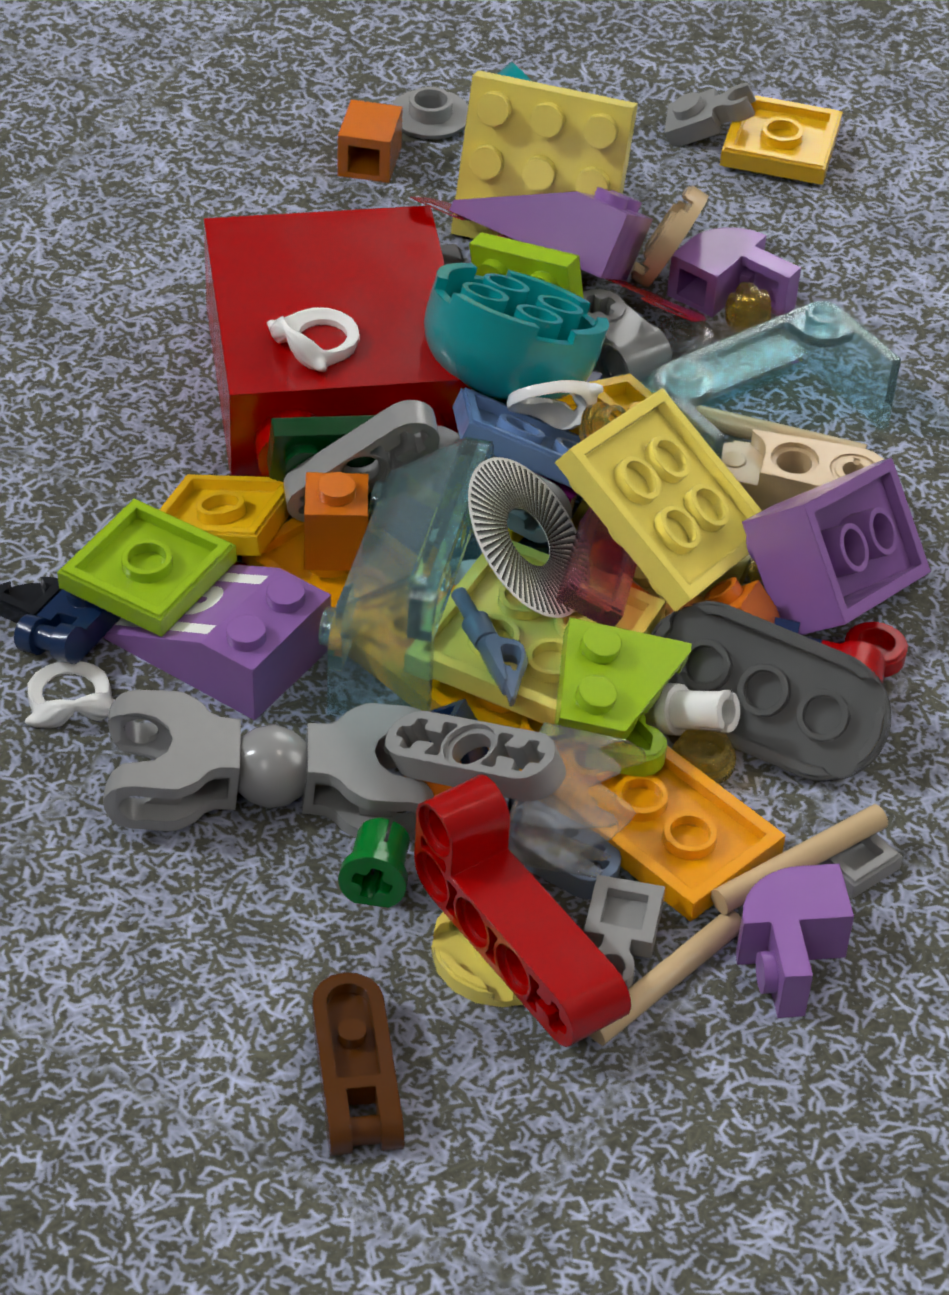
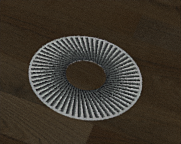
M503 457L489 458L481 462L474 470L470 479L468 507L477 542L489 566L505 588L517 600L534 612L551 618H562L571 615L579 608L584 599L587 585V570L582 545L568 513L545 482L524 465ZM519 508L527 511L542 527L549 544V558L546 564L536 566L529 563L515 548L507 526V519L511 510Z

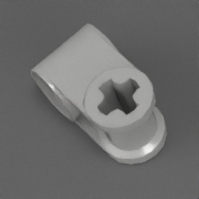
M604 289L583 291L584 299L591 303L588 315L594 320L597 317L608 318L609 329L594 368L595 372L603 373L602 379L631 374L642 383L670 368L672 363L671 347L665 334L658 327L647 322L625 304L620 296Z

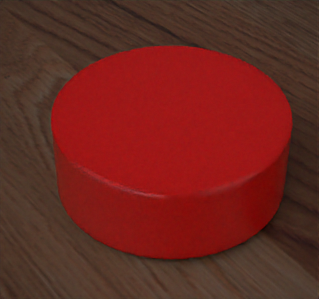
M864 622L855 625L847 632L845 642L863 641L881 651L886 662L884 678L895 675L903 668L908 644L904 635L896 628L881 622Z

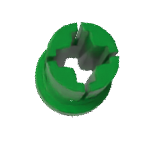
M373 818L365 821L358 829L353 851L343 860L338 875L340 890L351 902L389 908L399 903L404 897L408 884L405 861L409 849L410 836L406 829L397 822H392L387 842L384 841L390 819ZM371 869H374L373 875L370 874Z

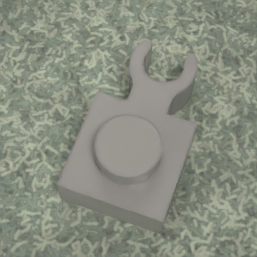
M748 83L735 85L722 94H718L716 88L701 93H686L668 104L664 134L671 146L678 147L719 134L721 124L729 121H743L755 115L751 103L756 102V98Z
M597 874L584 933L615 966L618 972L622 974L627 987L630 988L634 984L635 962L632 955L652 959L664 905L665 886Z

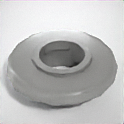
M426 86L408 91L397 97L391 104L403 106L402 132L411 137L423 140H440L460 133L466 126L468 104L461 97L442 88Z

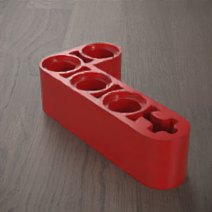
M479 774L418 804L414 851L415 868L424 889L432 900L558 1044L568 1047L628 1015L631 1010V997L628 987L615 966L508 849L510 813L507 803L497 785L488 776Z

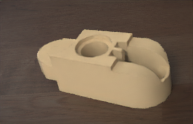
M755 429L752 431L751 443L734 440L733 442L722 443L712 448L762 511L772 505L884 460L875 452L858 446Z

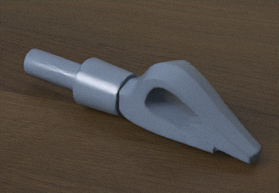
M457 588L452 592L451 597L464 618L462 629L474 647L480 652L490 675L501 693L506 695L509 706H514L522 677L528 665L525 648L517 640L500 637L488 614L484 611H478L465 588ZM504 662L517 664V670H513L510 665H506Z

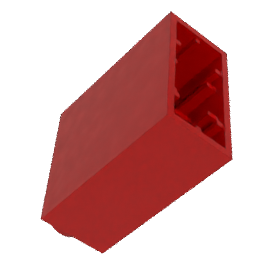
M426 205L204 218L206 308L230 476L270 477L267 454L272 418L377 415L397 402L418 400L428 404L433 409L437 426H444L458 433L453 405L461 388H471L437 362L428 347L424 330L426 306L436 273L441 266L445 265L431 207ZM309 308H330L341 311L353 318L358 325L360 340L351 356L341 362L328 366L325 372H320L302 365L293 355L288 342L277 343L271 336L267 321L277 320L281 316L286 317ZM316 325L301 332L323 350L336 348L343 344L347 338L342 330L329 325ZM408 468L397 476L413 478L415 475L411 468Z

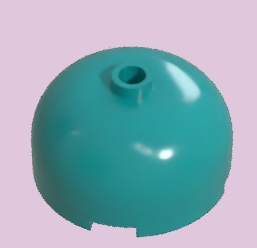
M452 263L443 265L437 270L424 316L426 340L437 362L465 385L475 390V392L507 404L508 396L512 392L524 387L559 380L586 382L597 364L609 329L608 318L597 317L594 320L588 315L590 302L559 286L512 270H508L506 276L494 273L479 276L475 275L477 267L473 263ZM554 393L537 397L559 400L570 394Z

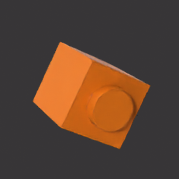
M351 99L338 134L337 176L390 183L402 147L403 106Z
M306 472L304 570L367 571L369 474Z

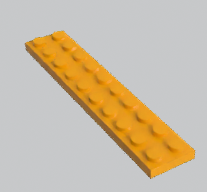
M295 518L283 523L261 556L242 555V563H246L249 566L281 568L331 594L332 638L424 711H431L466 699L478 721L541 732L550 736L564 762L566 775L563 783L555 792L537 801L603 837L619 850L621 855L620 866L638 881L665 886L664 901L690 922L714 905L711 898V891L783 853L786 837L783 832L669 746H667L665 763L662 769L650 776H631L585 767L588 741L555 735L554 728L406 668V648L456 585L370 520H368L367 571L304 570V522L298 521Z

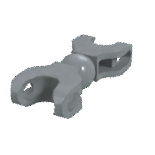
M166 690L127 691L119 695L110 707L108 726L113 743L122 752L154 760L124 763L113 770L104 788V810L108 817L119 826L155 831H177L195 823L204 813L209 811L235 810L237 792L250 803L267 809L289 805L302 796V814L325 816L334 821L342 831L355 838L358 829L365 821L373 818L390 819L385 841L388 839L393 821L406 829L410 840H415L418 804L434 797L424 781L392 774L388 771V769L396 768L397 766L386 747L385 738L389 728L398 719L409 713L422 710L411 706L365 703L350 709L339 720L334 722L308 723L305 740L293 730L277 724L254 728L241 737V719L219 717L211 713L202 702L184 692ZM144 719L150 722L137 723L132 720ZM130 796H141V797H145V798H139V799H137V798H132V797H130ZM400 811H410V813H396V812H400Z

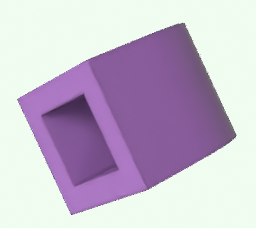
M735 227L711 229L695 235L672 255L667 296L712 318L736 297L784 318L795 309L801 267L765 251L767 236L765 234Z
M840 863L780 869L760 879L746 896L736 948L737 965L756 964V978L761 994H772L777 1018L805 1016L813 978L809 960L846 958L854 914Z

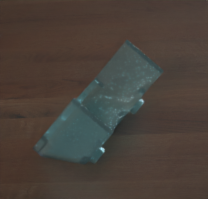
M816 301L667 362L637 378V380L653 394L663 388L717 456L722 459L725 435L695 409L697 406L717 407L808 368L880 431L889 427L901 358L843 309L828 301Z
M465 437L391 470L385 482H375L369 506V516L371 519L336 608L327 606L320 623L319 644L328 646L327 715L341 718L350 709L365 703L411 706L422 711H431L434 638L461 562L469 559H478L482 554L471 524L468 507V488L476 467L481 462L493 458V441Z

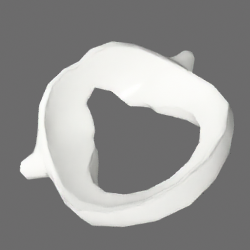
M309 308L286 317L281 316L277 320L267 321L271 336L277 343L288 342L293 355L302 365L320 372H325L328 366L341 362L351 356L360 340L358 325L353 318L341 311L330 308ZM329 325L342 330L347 338L340 346L330 350H323L301 332L312 326Z
M559 380L531 385L512 392L507 399V409L510 412L539 418L550 426L563 431L571 430L591 420L596 410L598 394L602 393L604 389L603 385L576 380ZM569 393L578 407L573 411L565 402L537 396Z
M59 661L35 672L28 682V701L32 714L25 719V723L36 728H56L63 726L75 712H79L90 720L102 721L107 718L110 707L115 699H113L110 682L105 671L94 664L79 661L77 664ZM64 674L83 676L90 680L95 687V693L76 700L45 701L43 697V689L47 682Z

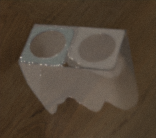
M544 722L539 732L547 734L554 741L566 767L565 779L555 792L537 801H514L510 812L508 848L524 866L597 878V874L601 875L602 871L588 859L604 861L611 856L593 846L611 840L630 823L636 814L630 804L600 782L620 774L622 768L646 762L645 751L625 739Z

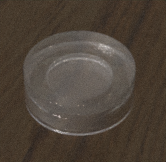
M673 315L664 319L658 326L670 344L672 360L679 362L699 361L707 357L712 350L714 332L706 321L693 322Z

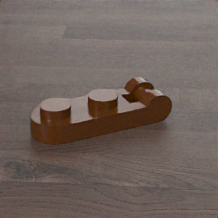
M343 972L331 975L320 982L314 991L312 1002V1023L325 1112L329 1155L352 1154L353 1146L380 1144L381 1151L404 1149L403 1117L382 991L371 978L359 973ZM375 1104L377 1115L350 1117L349 1106Z

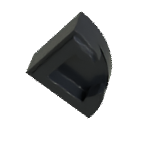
M40 577L41 583H28L11 587L10 581L0 584V616L18 623L21 617L26 614L37 615L62 590L59 588L58 578Z

